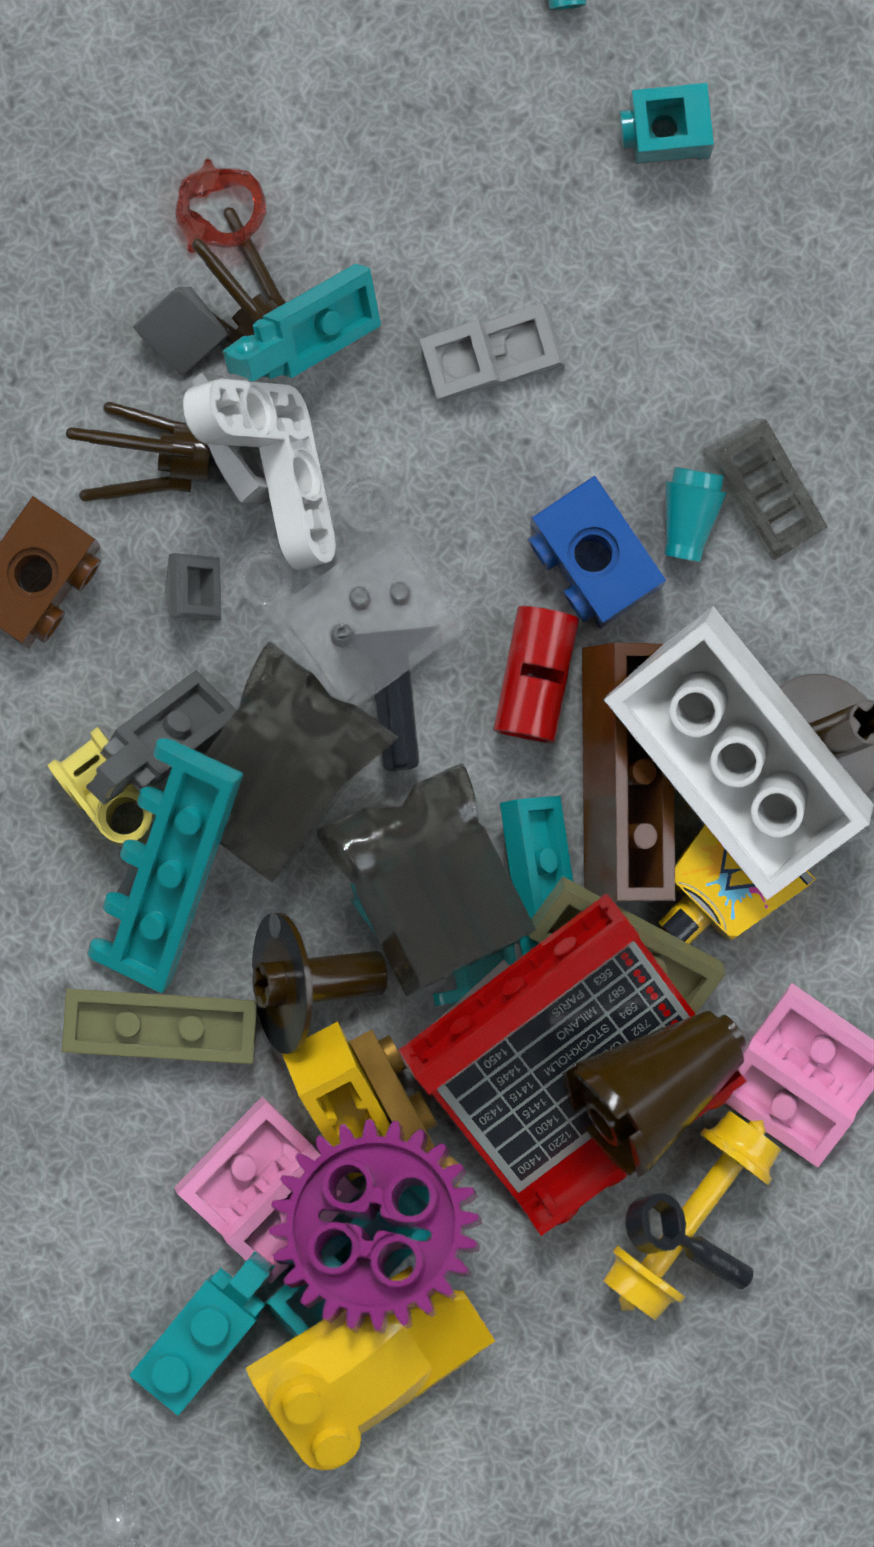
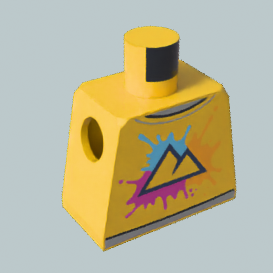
M704 823L675 863V889L683 898L658 924L664 931L688 944H691L710 924L727 941H730L810 886L816 878L807 870L767 900Z

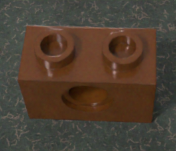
M34 496L31 497L0 541V630L28 649L36 638L45 643L53 635L65 616V612L59 608V605L72 587L82 591L91 581L102 562L95 556L101 546L94 537ZM35 561H43L50 564L52 579L44 590L32 593L22 589L20 576L28 564Z

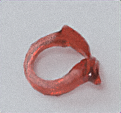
M207 158L199 170L189 174L181 181L175 216L188 242L187 251L195 253L192 247L195 239H202L206 245L222 248L237 247L250 239L261 227L266 216V198L261 183L252 173L237 168H215L212 160ZM232 186L246 187L251 192L254 200V208L250 220L243 228L230 233L219 231L209 221L203 219V216L191 210L189 203L194 197H207L211 192H219Z

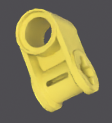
M96 727L90 732V741L62 762L54 759L47 766L81 810L84 809L99 831L111 842L120 847L123 846L126 840H136L147 844L156 817L155 814L143 809L141 826L130 834L122 835L116 833L112 826V816L119 805L125 802L137 803L140 792L132 784L105 805L86 788L87 784L95 777L97 767L107 760L100 752L109 742V739L99 727Z

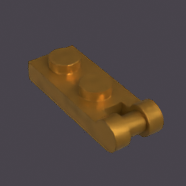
M371 1029L349 1041L391 1121H399L403 1126L404 1141L408 1142L418 1129L424 1130L428 1135L425 1152L428 1153L435 1145L427 1130L438 1124L420 1091L408 1097L397 1074L407 1069V1066L390 1035L378 1040ZM448 1155L442 1169L459 1163L454 1157Z

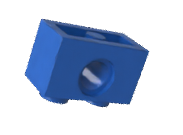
M595 475L531 518L530 526L535 534L527 540L540 562L548 571L556 565L559 567L571 585L563 591V594L583 623L593 618L601 629L661 589L666 582L665 577ZM587 541L599 542L608 550L610 563L601 571H586L577 564L574 555L575 549Z

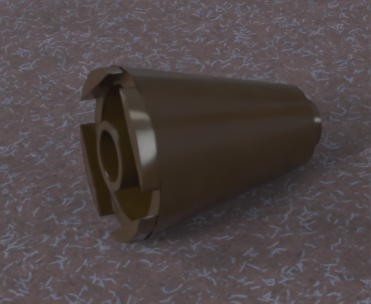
M704 1011L575 1063L562 1073V1084L575 1112L584 1105L586 1106L587 1113L593 1123L586 1131L601 1151L623 1173L631 1176L637 1172V1177H641L655 1166L744 1063L741 1049L746 1046V1041L741 1030L730 1017L724 1014L718 1017L710 1011Z

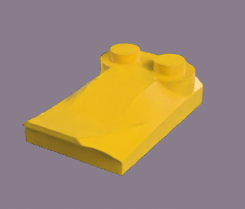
M409 1266L390 1278V1280L405 1279L414 1269L412 1266ZM454 1290L456 1294L454 1300L444 1297L438 1292L431 1296L436 1312L434 1317L427 1315L419 1306L412 1308V1328L406 1329L399 1322L395 1314L389 1315L385 1334H379L375 1330L371 1316L365 1317L358 1332L351 1331L347 1325V1311L344 1310L332 1324L326 1320L320 1321L245 1368L253 1386L272 1418L303 1462L310 1468L321 1471L333 1470L345 1465L357 1453L361 1443V1434L429 1390L472 1360L485 1348L496 1342L463 1290Z

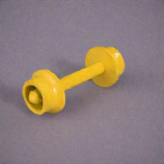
M728 1111L714 1128H703L699 1133L723 1153L682 1207L686 1220L685 1234L689 1237H693L743 1168L766 1185H769L773 1180L770 1176V1168L782 1149L764 1136L766 1130L763 1120H751L747 1123L731 1111ZM616 1245L612 1251L615 1254V1262L603 1281L621 1295L619 1297L621 1311L635 1310L637 1307L656 1321L671 1303H682L685 1296L662 1277L684 1248L678 1246L674 1250L647 1254L644 1260L640 1262L623 1248Z

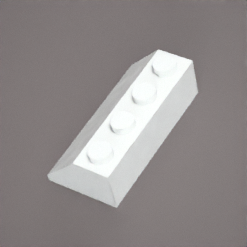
M714 606L664 643L605 698V702L767 900L870 824L874 804Z

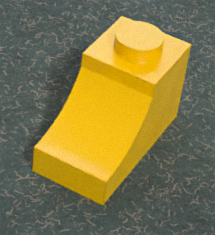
M338 1021L307 1037L305 1043L297 1052L290 1054L282 1053L301 1101L323 1137L332 1147L341 1144L339 1131L340 1125L343 1124L350 1129L355 1138H362L366 1119H372L379 1130L380 1136H386L392 1121ZM350 1173L347 1176L352 1181L363 1174Z

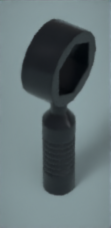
M659 1193L637 1198L630 1204L625 1222L627 1234L632 1244L640 1252L654 1254L674 1250L681 1246L684 1248L688 1259L704 1267L737 1289L742 1290L746 1288L752 1281L754 1272L749 1265L731 1256L701 1236L689 1237L685 1234L686 1220L684 1211L679 1202L671 1195ZM652 1208L660 1213L663 1236L660 1239L651 1234L648 1212Z

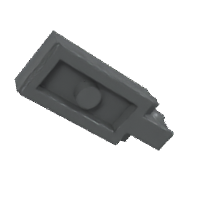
M195 670L115 730L109 742L100 752L107 760L97 767L95 777L87 784L86 788L105 805L122 793L130 784L139 792L143 787H155L170 775L172 766L159 761L153 755L158 739H171L200 752L230 729L239 718L240 713Z

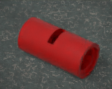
M517 607L493 728L494 732L537 742L555 743L578 630V617L540 607Z

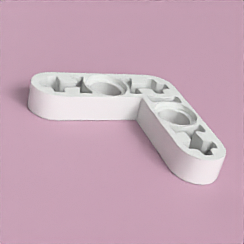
M217 379L189 388L184 395V415L189 429L200 442L205 444L259 447L278 540L286 561L299 571L330 562L335 555V535L306 403L301 394L290 385L231 379Z

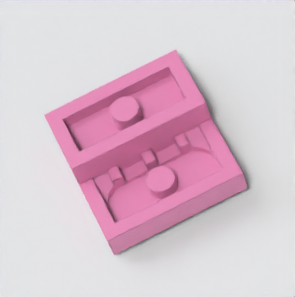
M791 983L742 1051L744 1063L738 1070L747 1082L736 1089L725 1103L750 1121L763 1120L767 1133L818 1168L854 1122L857 1111L874 1090V1040Z
M262 1096L183 1177L174 1189L246 1261L256 1250L275 1267L266 1280L272 1283L289 1266L278 1264L273 1258V1255L278 1250L287 1246L288 1242L274 1238L269 1234L270 1227L285 1223L287 1216L282 1215L271 1206L272 1201L279 1199L290 1200L293 1193L281 1182L280 1178L282 1175L301 1178L305 1171L295 1158L298 1153L306 1155L314 1161L321 1154L308 1139ZM346 1176L339 1181L336 1187L337 1200L342 1203H349L360 1192ZM325 1210L320 1214V1220L329 1223L339 1213Z

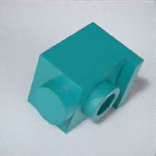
M708 83L632 90L629 102L630 110L619 111V127L622 148H634L636 164L697 158V160L710 158L714 146ZM660 120H667L673 124L676 133L674 136L656 137L652 131L653 124Z

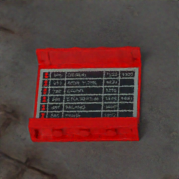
M607 893L399 1049L400 1054L415 1078L429 1095L432 1093L520 1204L540 1236H543L553 1227L571 1220L579 1208L606 1187H612L627 1177V1174L623 1173L607 1158L586 1131L588 1127L593 1125L586 1106L584 1105L576 1112L573 1110L562 1084V1073L579 1061L696 1015L639 938L640 935ZM739 1070L734 1073L695 1120L708 1110H713L729 1100L736 1089L747 1082Z

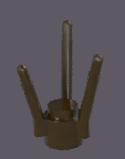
M227 207L224 210V216L268 300L267 302L261 294L251 298L202 239H195L193 241L192 247L241 307L232 317V320L238 325L237 330L214 314L230 334L226 340L233 344L243 336L254 335L253 324L259 319H263V316L287 302L279 293L235 209Z
M106 402L103 406L106 413L165 433H161V438L156 439L70 427L66 430V436L71 440L159 453L158 471L170 472V476L84 489L79 493L82 501L106 500L169 490L191 493L192 480L208 481L211 451L207 444L200 442L192 434L187 422H177L114 402Z

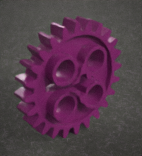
M366 1119L362 1138H355L354 1134L345 1124L340 1125L339 1136L341 1144L332 1147L326 1139L319 1135L316 1137V1143L321 1156L315 1161L301 1153L295 1156L298 1164L305 1171L301 1178L287 1175L281 1176V1182L293 1193L290 1200L279 1199L272 1201L271 1206L282 1215L287 1216L285 1223L270 1227L269 1234L274 1238L287 1241L288 1245L278 1250L273 1255V1258L278 1264H295L296 1267L283 1280L288 1287L292 1289L305 1284L309 1285L300 1301L304 1306L310 1309L323 1299L326 1300L322 1318L332 1324L345 1310L347 1311L348 1328L353 1332H358L365 1317L371 1316L375 1330L379 1334H385L388 1317L394 1314L406 1329L412 1328V1308L419 1306L427 1315L434 1317L436 1312L431 1296L438 1292L444 1297L454 1300L456 1294L447 1282L451 1274L470 1277L472 1273L459 1260L461 1253L479 1252L480 1245L464 1234L465 1230L481 1225L482 1218L479 1214L463 1211L462 1207L473 1202L478 1197L473 1187L455 1188V1185L467 1173L461 1163L442 1169L450 1151L441 1143L426 1153L428 1135L424 1130L418 1129L409 1141L405 1142L403 1126L399 1121L392 1122L385 1137L380 1136L379 1130L372 1119ZM350 1173L365 1175L367 1186L364 1195L359 1200L353 1203H342L337 1200L336 1187L345 1175ZM414 1185L428 1188L430 1201L422 1213L415 1216H405L400 1213L398 1201L401 1194L407 1188ZM328 1210L370 1222L375 1220L377 1212H381V1216L393 1227L427 1230L431 1232L432 1237L428 1242H422L392 1232L377 1231L374 1241H371L370 1236L361 1227L348 1223L323 1222L320 1220V1214ZM336 1236L350 1238L352 1254L349 1260L339 1267L324 1266L322 1250L325 1244ZM398 1249L414 1251L416 1256L414 1271L402 1280L388 1279L384 1272L387 1257Z

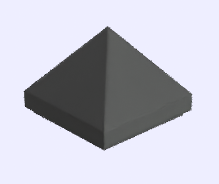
M181 553L169 554L165 596L171 617L208 621L221 620L219 558Z

